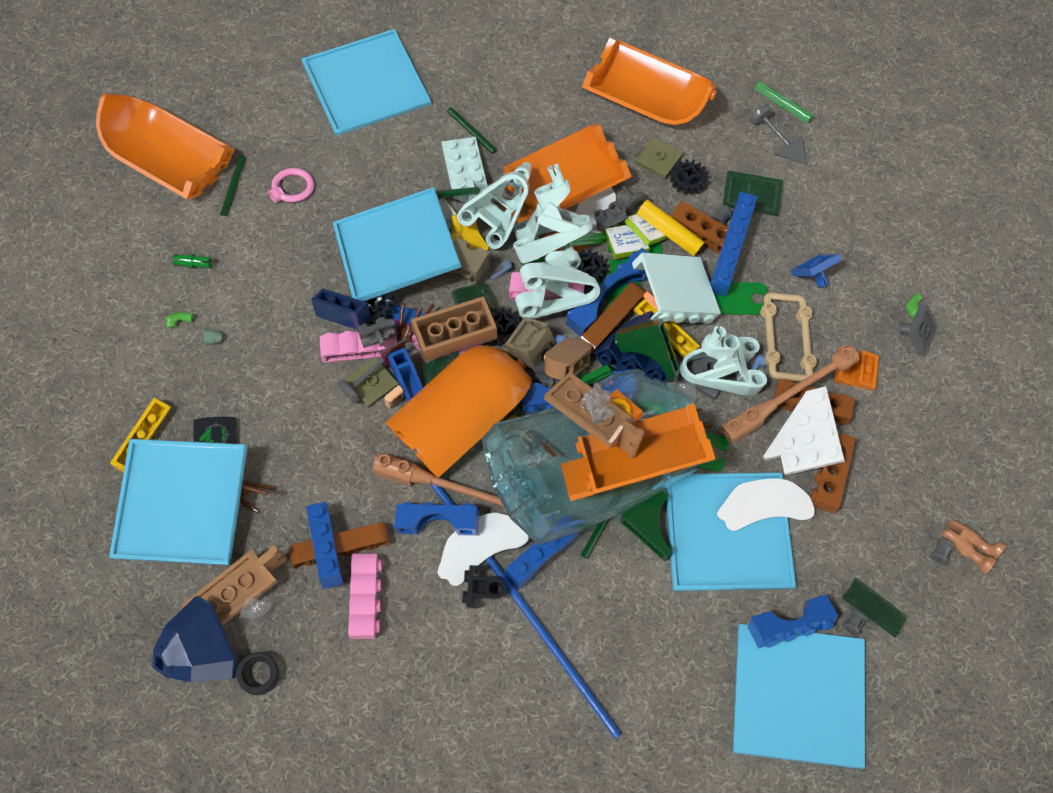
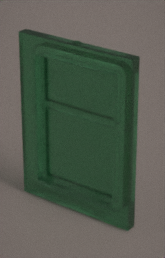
M727 171L722 205L735 209L740 192L757 196L753 212L778 216L783 180Z

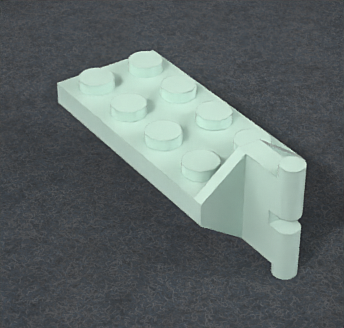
M476 137L442 141L451 189L479 187L480 191L488 187ZM474 195L453 196V198L466 203Z

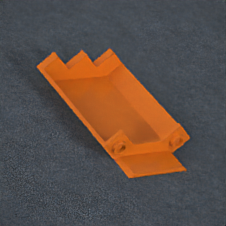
M594 123L503 167L504 175L514 172L524 162H528L532 166L531 176L528 180L529 193L515 225L529 219L536 210L538 200L534 193L535 190L553 182L547 170L550 165H552L553 169L555 168L554 164L559 165L563 178L568 180L571 188L567 197L559 204L560 208L564 210L631 177L626 160L618 158L613 142L606 141L601 125ZM507 186L509 191H515L512 186ZM498 202L502 210L505 212L507 208L503 206L500 202ZM516 210L512 212V219Z
M695 404L636 421L633 426L637 429H642L644 435L635 458H629L628 453L618 446L613 448L607 447L592 435L578 437L579 442L575 444L578 454L582 453L583 458L561 464L570 501L715 460L710 439H707L702 421H699Z

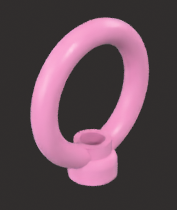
M288 168L276 174L272 180V189L268 190V194L275 203L280 200L299 202L306 199L313 192L314 180L308 172L302 169ZM298 175L307 181V187L300 194L287 195L279 187V182L286 176Z

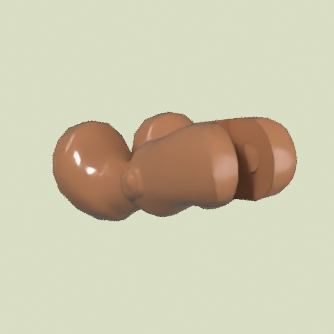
M951 520L948 523L950 530L945 529L941 533L944 539L954 543L955 549L961 555L972 559L978 565L979 570L985 575L990 571L997 561L996 559L1007 546L1001 541L989 544L979 534L955 520ZM975 548L979 549V550H980L981 552H983L986 556H984V555H982L981 553L977 552V551L975 550Z

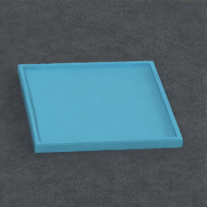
M395 29L301 59L336 136L432 104Z
M434 187L333 222L350 291L354 299L366 301L461 267Z
M130 439L109 558L230 566L248 446L246 444Z
M782 473L664 475L665 491L668 495L666 508L669 547L673 550L670 556L673 591L796 588L788 517L765 518L739 530L731 531L727 528L725 521L717 516L720 507L738 485L762 479H783Z
M739 624L733 753L865 769V639L813 633L809 636H798L790 642H778L770 648L765 646L758 649L748 629V625Z

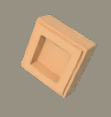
M399 385L384 397L386 406L389 409L395 407L404 399V392Z

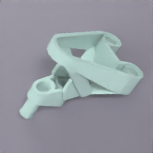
M524 162L514 172L504 174L500 179L480 191L479 194L468 199L457 215L458 221L464 226L472 225L478 217L489 224L492 229L486 237V242L492 249L500 248L512 232L529 193L528 180L531 176V164ZM507 186H512L515 191H509ZM495 198L498 202H500L503 206L507 208L506 211L504 212L502 209H500L491 201V199ZM516 210L512 219V212ZM465 212H469L472 217H467ZM493 235H498L500 240H496Z
M554 164V169L552 165L547 168L553 182L539 187L534 192L538 200L536 210L529 219L517 223L512 229L517 239L513 247L521 263L536 260L584 236L593 227L588 215H578L577 213L560 208L559 204L567 197L571 188L568 180L563 178L558 164ZM552 231L560 232L541 239L538 237L540 234Z
M566 244L560 247L562 251L548 253L545 257L546 262L529 263L520 269V275L525 288L535 290L520 293L515 299L522 318H538L593 302L599 296L600 287L596 279L587 273L577 270L581 259L578 252L572 246H567ZM567 282L592 285L594 287L590 293L585 295L569 288ZM545 289L563 297L543 301Z
M716 326L713 332L708 334L703 340L702 348L686 355L680 364L681 375L690 383L743 396L757 395L767 382V377L762 371L747 370L746 362L751 361L759 350L758 341L752 337H737L732 334H726V330L722 326H719V328ZM707 356L718 360L713 366V370L697 375L692 374L686 366L688 361ZM736 372L737 381L718 379Z

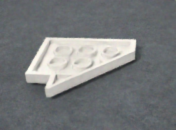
M826 386L806 391L763 456L764 460L781 457L785 475L845 462Z

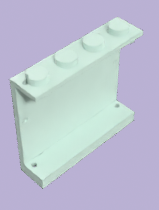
M641 253L632 262L634 269L646 271L658 307V311L651 317V321L662 318L663 322L709 324L721 314L700 257Z

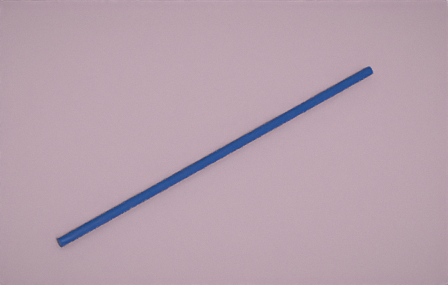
M430 484L443 503L454 504L442 487ZM492 556L485 559L495 575L504 582L508 593L614 739L619 737L622 733Z

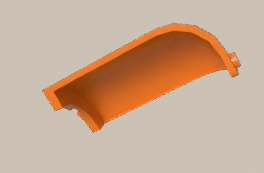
M609 38L600 57L602 59L599 65L595 64L587 72L582 88L659 122L672 125L687 123L703 111L709 99L713 101L717 93L715 90L716 83L615 38Z
M104 93L99 100L96 127L99 139L105 150L114 158L185 199L195 198L202 194V190L207 185L210 187L218 179L216 175L222 167H227L235 148L151 102L115 93Z
M487 345L472 347L453 360L385 423L408 448L410 447L412 451L414 449L418 451L415 455L439 478L523 399L530 388L531 378L524 370L526 366L519 359L515 361L503 350Z

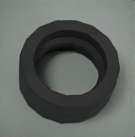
M261 652L250 653L238 664L236 678L240 687L247 693L256 696L264 695L277 684L279 668L274 659L268 654ZM260 661L269 666L270 677L262 686H251L245 677L246 670L252 663Z

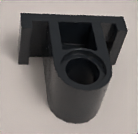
M469 565L468 570L464 571V582H467V591H463L462 603H466L465 608L474 609L475 603H471V598L498 599L505 593L506 587L504 582L496 577L473 576V572H477L478 566ZM495 583L499 585L500 591L498 594H492L489 591L490 584Z

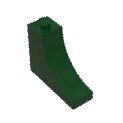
M662 318L622 328L616 333L615 343L620 348L621 353L637 352L649 356L664 369L668 379L677 377L680 368Z
M653 483L621 515L620 522L665 562L671 556L673 550L665 543L661 535L659 513L666 503L668 495L661 486L657 487Z

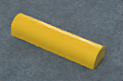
M646 200L637 212V215L692 256H695L705 244L702 239L649 200Z
M646 299L634 308V312L638 316L649 311H653L654 314L658 311ZM674 321L664 322L672 347L683 358L692 351L700 349V345Z
M154 397L110 462L111 466L124 473L129 440H150L171 407Z

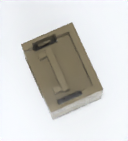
M457 237L453 244L461 267L452 270L451 273L454 274L455 272L462 275L469 281L472 279L474 280L473 285L477 286L490 266L489 251L480 247L476 250H470L469 243Z
M524 317L505 343V347L512 359L515 361L519 359L526 367L535 369L536 365H540L542 362L541 356L545 349L550 350L551 346L549 343L551 342L554 345L556 341L548 324Z

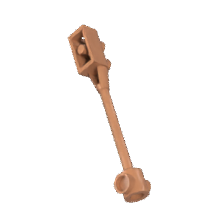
M851 345L845 346L832 355V362L778 397L755 406L752 405L721 425V433L730 445L741 440L763 426L764 419L778 405L837 368L844 371L858 362L860 358L857 351Z
M380 452L377 454L373 464V473L376 476L410 487L412 483L434 484L503 506L505 514L511 515L513 518L524 520L530 505V500L512 494L504 499L437 478L417 466V464Z

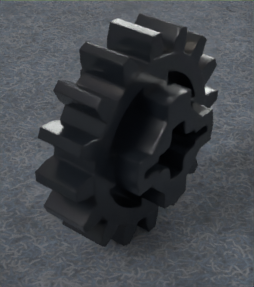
M686 159L685 163L680 160L678 165L674 164L673 169H671L670 182H673L672 187H677V192L683 190L684 195L686 192L692 195L693 191L698 194L700 189L704 190L705 185H707L708 172H705L706 167L701 168L700 162L695 164V160L689 162Z
M582 249V253L578 252L581 263L577 270L595 278L599 284V279L603 280L604 274H606L607 263L603 261V256L598 257V251L593 254L592 249H589L588 252Z
M392 292L364 301L368 303L371 321L368 323L369 325L371 323L376 324L375 321L381 317L390 319L388 314L394 313L392 307L396 306V303L393 301L395 297L391 294Z
M502 307L500 312L495 309V314H491L497 327V339L490 342L497 341V346L501 343H504L505 346V343L523 320L521 316H518V311L512 313L511 308L505 311L504 307Z

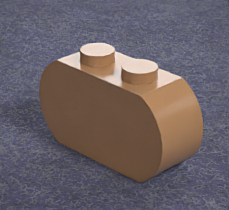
M565 338L545 353V373L559 380L569 372L576 376L589 365L591 345L581 339Z

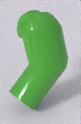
M917 293L906 304V310L913 319L918 310V304L922 300V296Z
M178 311L167 315L165 319L166 326L175 327L176 321L192 323L194 314Z

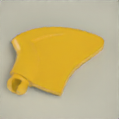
M457 215L451 217L452 230L450 235L453 242L458 237L469 243L470 250H476L480 247L488 251V245L479 234L477 221L470 226H464L458 221Z

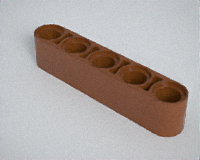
M632 281L582 335L580 339L591 345V355H595V350L606 341L608 336L610 337L618 329L617 326L619 324L622 325L629 317L628 314L634 311V308L640 304L639 302L645 299L643 297L646 293L645 289Z
M384 522L333 534L338 558L342 555L350 556L358 554L362 550L370 551L379 548L381 545L388 546L391 544L387 524ZM312 540L296 543L288 547L293 569H299V566L303 565L307 567L316 564Z

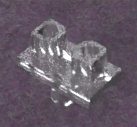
M596 382L594 388L584 394V397L580 400V405L583 409H588L593 424L599 425L602 420H610L615 415L613 407L606 406L611 397L609 391L602 390L601 383Z

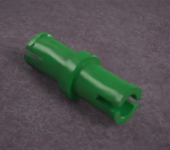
M195 254L173 255V259H180V261L172 260L174 266H189V268H211L212 266L211 263H205V261L212 262L210 256H196Z

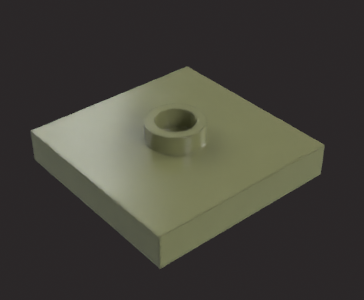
M653 137L636 159L635 164L666 179L674 164H677L681 159L683 152Z
M375 357L345 378V381L352 385L378 361ZM381 364L354 390L369 408L399 384Z

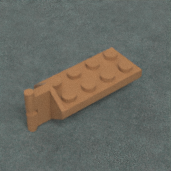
M571 372L545 394L544 400L607 447L613 448L618 446L628 453L629 458L636 457L644 435L642 429H637L633 426L636 420Z
M271 546L261 557L255 550L251 549L184 602L182 606L184 608L194 597L200 596L213 605L223 626L278 582L272 571L282 563H285L288 557L275 546Z

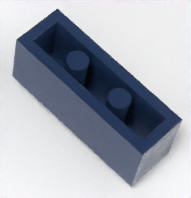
M324 288L311 299L316 316L355 330H359L360 325L368 324L371 321L367 302Z

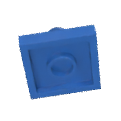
M819 254L790 271L793 276L814 275L817 286L820 288L829 284L824 270L840 262L841 257L839 254Z

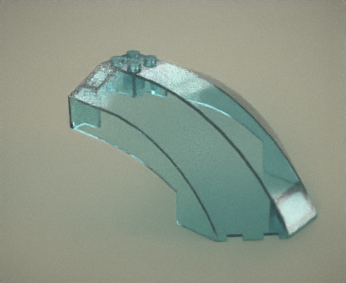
M640 369L610 375L595 390L606 398L617 389L643 411V417L637 421L690 405L685 394L679 391L673 392L668 389L667 384L656 378L652 380L644 375L645 372ZM553 407L541 412L495 423L482 437L491 483L510 519L538 546L585 530L639 505L698 470L699 465L570 501L561 464L583 458L582 453L578 454L575 443L579 442L578 437H585L591 434L558 409ZM544 445L548 446L556 454V457L545 451Z

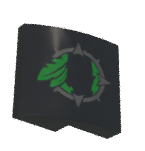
M236 417L194 419L193 442L236 444Z

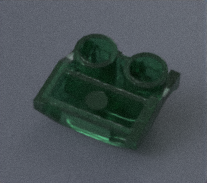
M477 283L451 291L455 305L484 296L490 313L492 311L494 313V310L497 309L487 283Z

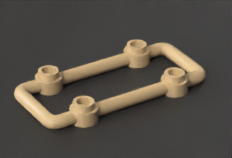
M774 292L767 293L764 296V305L760 310V314L765 318L767 353L764 356V363L769 367V374L774 379H789L801 382L813 374V369L817 364L816 357L811 353L809 320L813 314L812 309L807 306V301L803 296ZM771 300L798 302L800 304V309L796 313L797 320L801 322L804 350L800 366L805 370L806 375L777 372L776 366L780 361V354L775 351L773 317L777 309Z

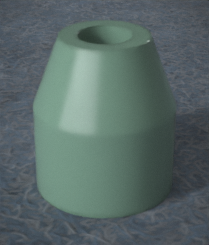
M204 329V344L214 345L222 342L221 332L213 329Z

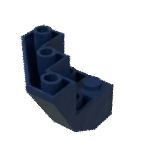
M653 311L639 315L618 328L595 350L594 354L602 366L611 362L615 366H609L612 371L633 370L635 379L652 385L670 380L664 369L654 359L637 352L621 353L620 348L615 343V335L620 329L651 321V317L654 315Z
M200 596L194 597L165 625L153 649L152 668L167 678L186 682L235 678L237 658L210 602Z

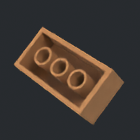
M484 296L411 319L412 330L424 362L497 339V327Z

